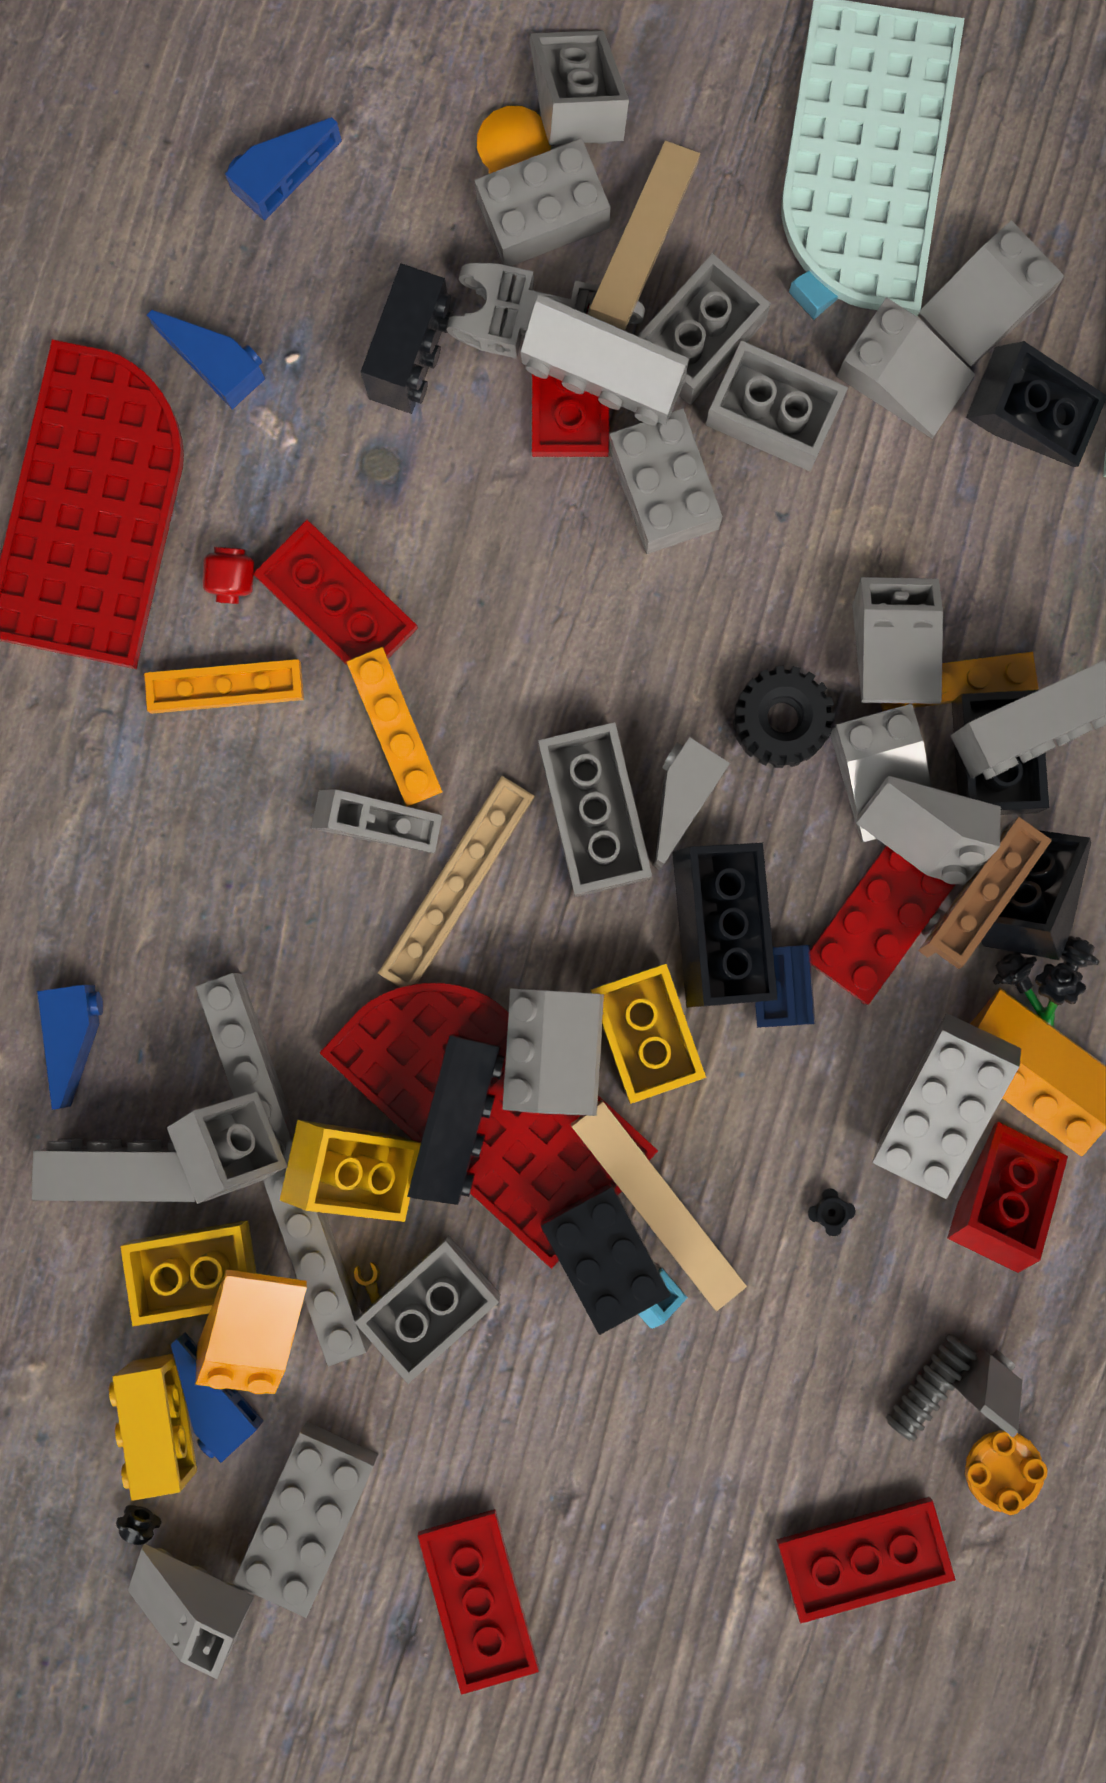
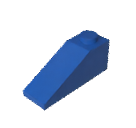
M331 117L251 146L243 155L240 154L231 161L228 171L225 173L232 192L265 221L342 142L338 123Z
M154 310L147 314L154 329L232 410L265 380L259 367L263 362L249 345L242 348L231 337Z
M77 985L37 991L52 1110L71 1107L100 1024L99 1015L103 1014V1001L100 992L95 991V985Z
M185 1332L171 1344L193 1431L199 1438L197 1443L201 1450L210 1458L216 1457L221 1463L259 1428L263 1419L237 1390L227 1388L213 1389L210 1386L195 1385L197 1345Z

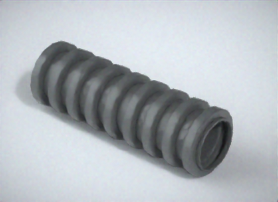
M947 1335L946 1339L948 1342L945 1346L941 1344L938 1347L941 1351L938 1356L932 1355L931 1359L933 1362L931 1365L925 1364L923 1367L925 1373L923 1375L918 1374L916 1376L918 1380L916 1385L910 1384L908 1387L910 1393L908 1395L903 1394L901 1396L903 1402L900 1405L895 1404L893 1407L895 1410L894 1414H888L885 1417L888 1421L887 1423L909 1441L917 1439L915 1433L918 1430H924V1421H931L933 1418L930 1415L931 1412L940 1409L938 1405L940 1400L946 1401L948 1398L945 1395L946 1392L955 1389L953 1385L955 1380L961 1381L963 1378L960 1375L963 1370L968 1371L970 1369L968 1363L971 1359L976 1361L978 1358L974 1350L954 1335Z

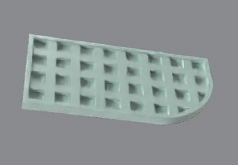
M813 0L781 200V216L788 243L802 268L806 272L810 271L817 280L837 295L838 299L850 305L878 310L887 297L915 316H918L921 310L965 18L846 0Z

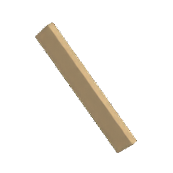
M668 141L664 142L589 308L588 315L625 331L698 165L700 153Z
M504 776L500 777L378 972L379 975L400 988L420 982L534 800L535 796Z
M602 1100L597 1103V1116L581 1115L570 1124L716 1312L747 1287Z

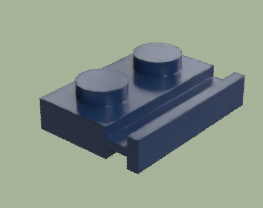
M810 945L774 947L773 956L778 1000L755 1002L757 1028L816 1024Z

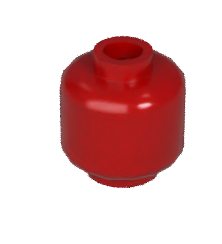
M214 547V553H209L204 558L203 589L207 593L216 595L215 602L239 604V596L250 595L253 590V559L245 555V549Z

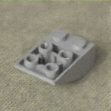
M861 577L852 604L862 703L940 704L942 701L943 607L939 579Z
M146 1544L141 1549L128 1588V1592L180 1662L217 1679L238 1638L254 1596L246 1593L244 1589L233 1585V1583L227 1584L209 1575L205 1569L199 1566H190L173 1558L164 1549H154Z

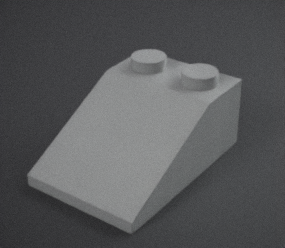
M604 30L530 33V45L541 119L549 145L558 144L563 146L581 138L584 143L595 142L598 144L624 141L629 98Z
M1011 220L985 243L920 310L918 316L957 357L971 368L1054 293L1064 275Z
M886 297L844 359L837 378L933 439L976 374L918 317Z
M912 704L840 723L832 729L830 737L855 822L858 814L888 776L931 787L924 742ZM856 824L862 843L877 839Z
M689 737L684 746L678 742L675 744L662 767L667 773L663 781L654 867L658 870H661L730 764L691 737Z
M891 776L885 779L856 817V824L924 874L941 879L949 884L965 885L1000 848V806Z

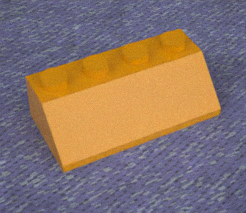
M999 988L970 1024L1021 1048L1020 1067L1002 1099L1082 1157L1106 1130V1065L1003 989Z

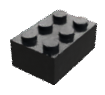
M400 263L360 372L369 400L410 414L413 413L416 402L420 404L423 402L428 387V381H425L429 367L434 369L438 362L441 346L437 344L441 333H448L446 330L448 320L454 314V311L450 310L451 295L447 293L445 278Z
M1038 690L961 694L952 701L953 732L955 733L964 725ZM954 744L958 795L1000 806L1001 815L1036 814L1049 808L1046 752L1025 763H1022L1020 757H1017L1018 765L986 780L983 773L973 778L970 777Z
M612 1183L541 1220L542 1230L599 1335L671 1296L663 1277Z

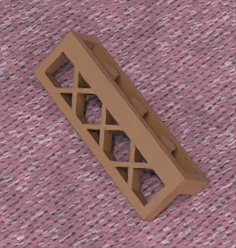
M1018 817L1001 833L1000 848L964 885L918 951L927 958L937 953L956 968H962L1052 840L1022 818Z

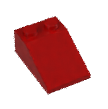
M1000 1122L995 1123L957 1203L947 1239L1017 1273L1039 1262L1042 1257L1068 1156Z

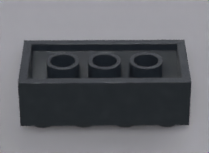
M763 842L691 846L672 852L686 1008L778 1000Z
M458 1035L449 1036L407 1197L454 1205L459 1204L462 1195L469 1197L475 1173L468 1172L472 1156L480 1157L485 1134L478 1133L482 1117L490 1118L495 1100V1095L488 1094L492 1078L500 1080L505 1062V1056L498 1055L500 1046Z

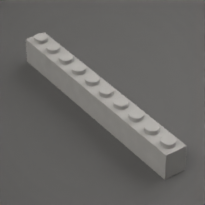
M231 973L195 986L234 1098L254 1092L258 1093L285 1162L288 1164L295 1125L242 974ZM286 1167L264 1179L263 1182L296 1277L299 1280L307 1281L304 1300L329 1367L366 1353L371 1346V1341L354 1323L361 1313L326 1213L305 1211L280 1201Z

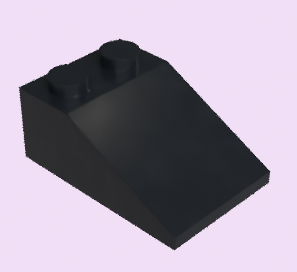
M1022 341L994 348L966 418L997 437L1072 467H1079L1105 404L1106 395L1036 348Z
M1039 830L1052 841L981 942L984 947L1059 960L1073 928L1091 847L1090 837Z

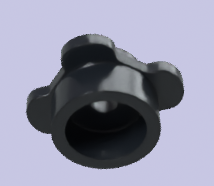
M828 1188L822 1192V1198L817 1205L811 1206L808 1209V1217L812 1222H819L824 1226L825 1232L829 1236H838L842 1231L841 1228L846 1225L849 1219L855 1216L856 1210L852 1203H845L841 1200L835 1189ZM829 1209L835 1210V1214L833 1216H829Z
M128 1505L124 1510L125 1515L117 1518L116 1526L123 1540L130 1544L143 1545L153 1538V1530L159 1528L162 1521L159 1516L153 1514L145 1507Z

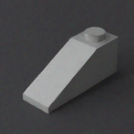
M337 789L319 790L311 828L342 836L435 853L442 815Z
M980 1348L975 1354L978 1356L977 1360L969 1362L970 1369L968 1371L963 1370L960 1374L963 1378L961 1381L956 1379L953 1385L982 1414L1014 1438L1019 1431L1023 1380L1012 1372L1016 1364L997 1349L991 1356L983 1348Z

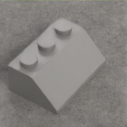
M510 988L503 1110L597 1116L604 994Z

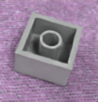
M257 1092L195 1110L167 1127L197 1204L258 1183L287 1167Z

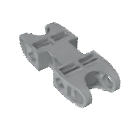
M498 263L465 264L461 267L460 283L475 289V294L482 296L486 302L479 311L465 313L464 317H449L446 330L455 339L481 351L517 358L521 340L524 341L539 294L586 314L588 304L590 303V308L599 286L575 281L571 299L533 291V271ZM637 302L628 322L629 324H638L643 321L645 308L640 302Z

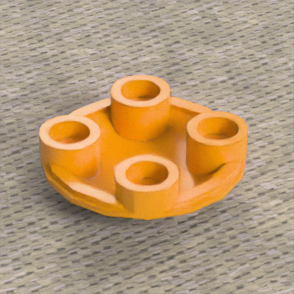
M505 106L493 111L482 122L477 133V151L482 163L488 168L489 174L551 150L541 117L535 111L523 106Z
M1004 1430L985 1434L975 1442L966 1457L965 1477L969 1490L979 1503L993 1511L1003 1512L1007 1515L1017 1514L1037 1498L1048 1471L1045 1463L1042 1461L1040 1452L1029 1439L1018 1433L1013 1438Z

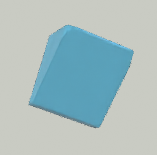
M810 271L797 277L791 283L789 289L792 297L813 320L838 300V296L817 280Z
M662 1268L659 1269V1272L671 1296L638 1314L652 1329L664 1324L688 1298Z

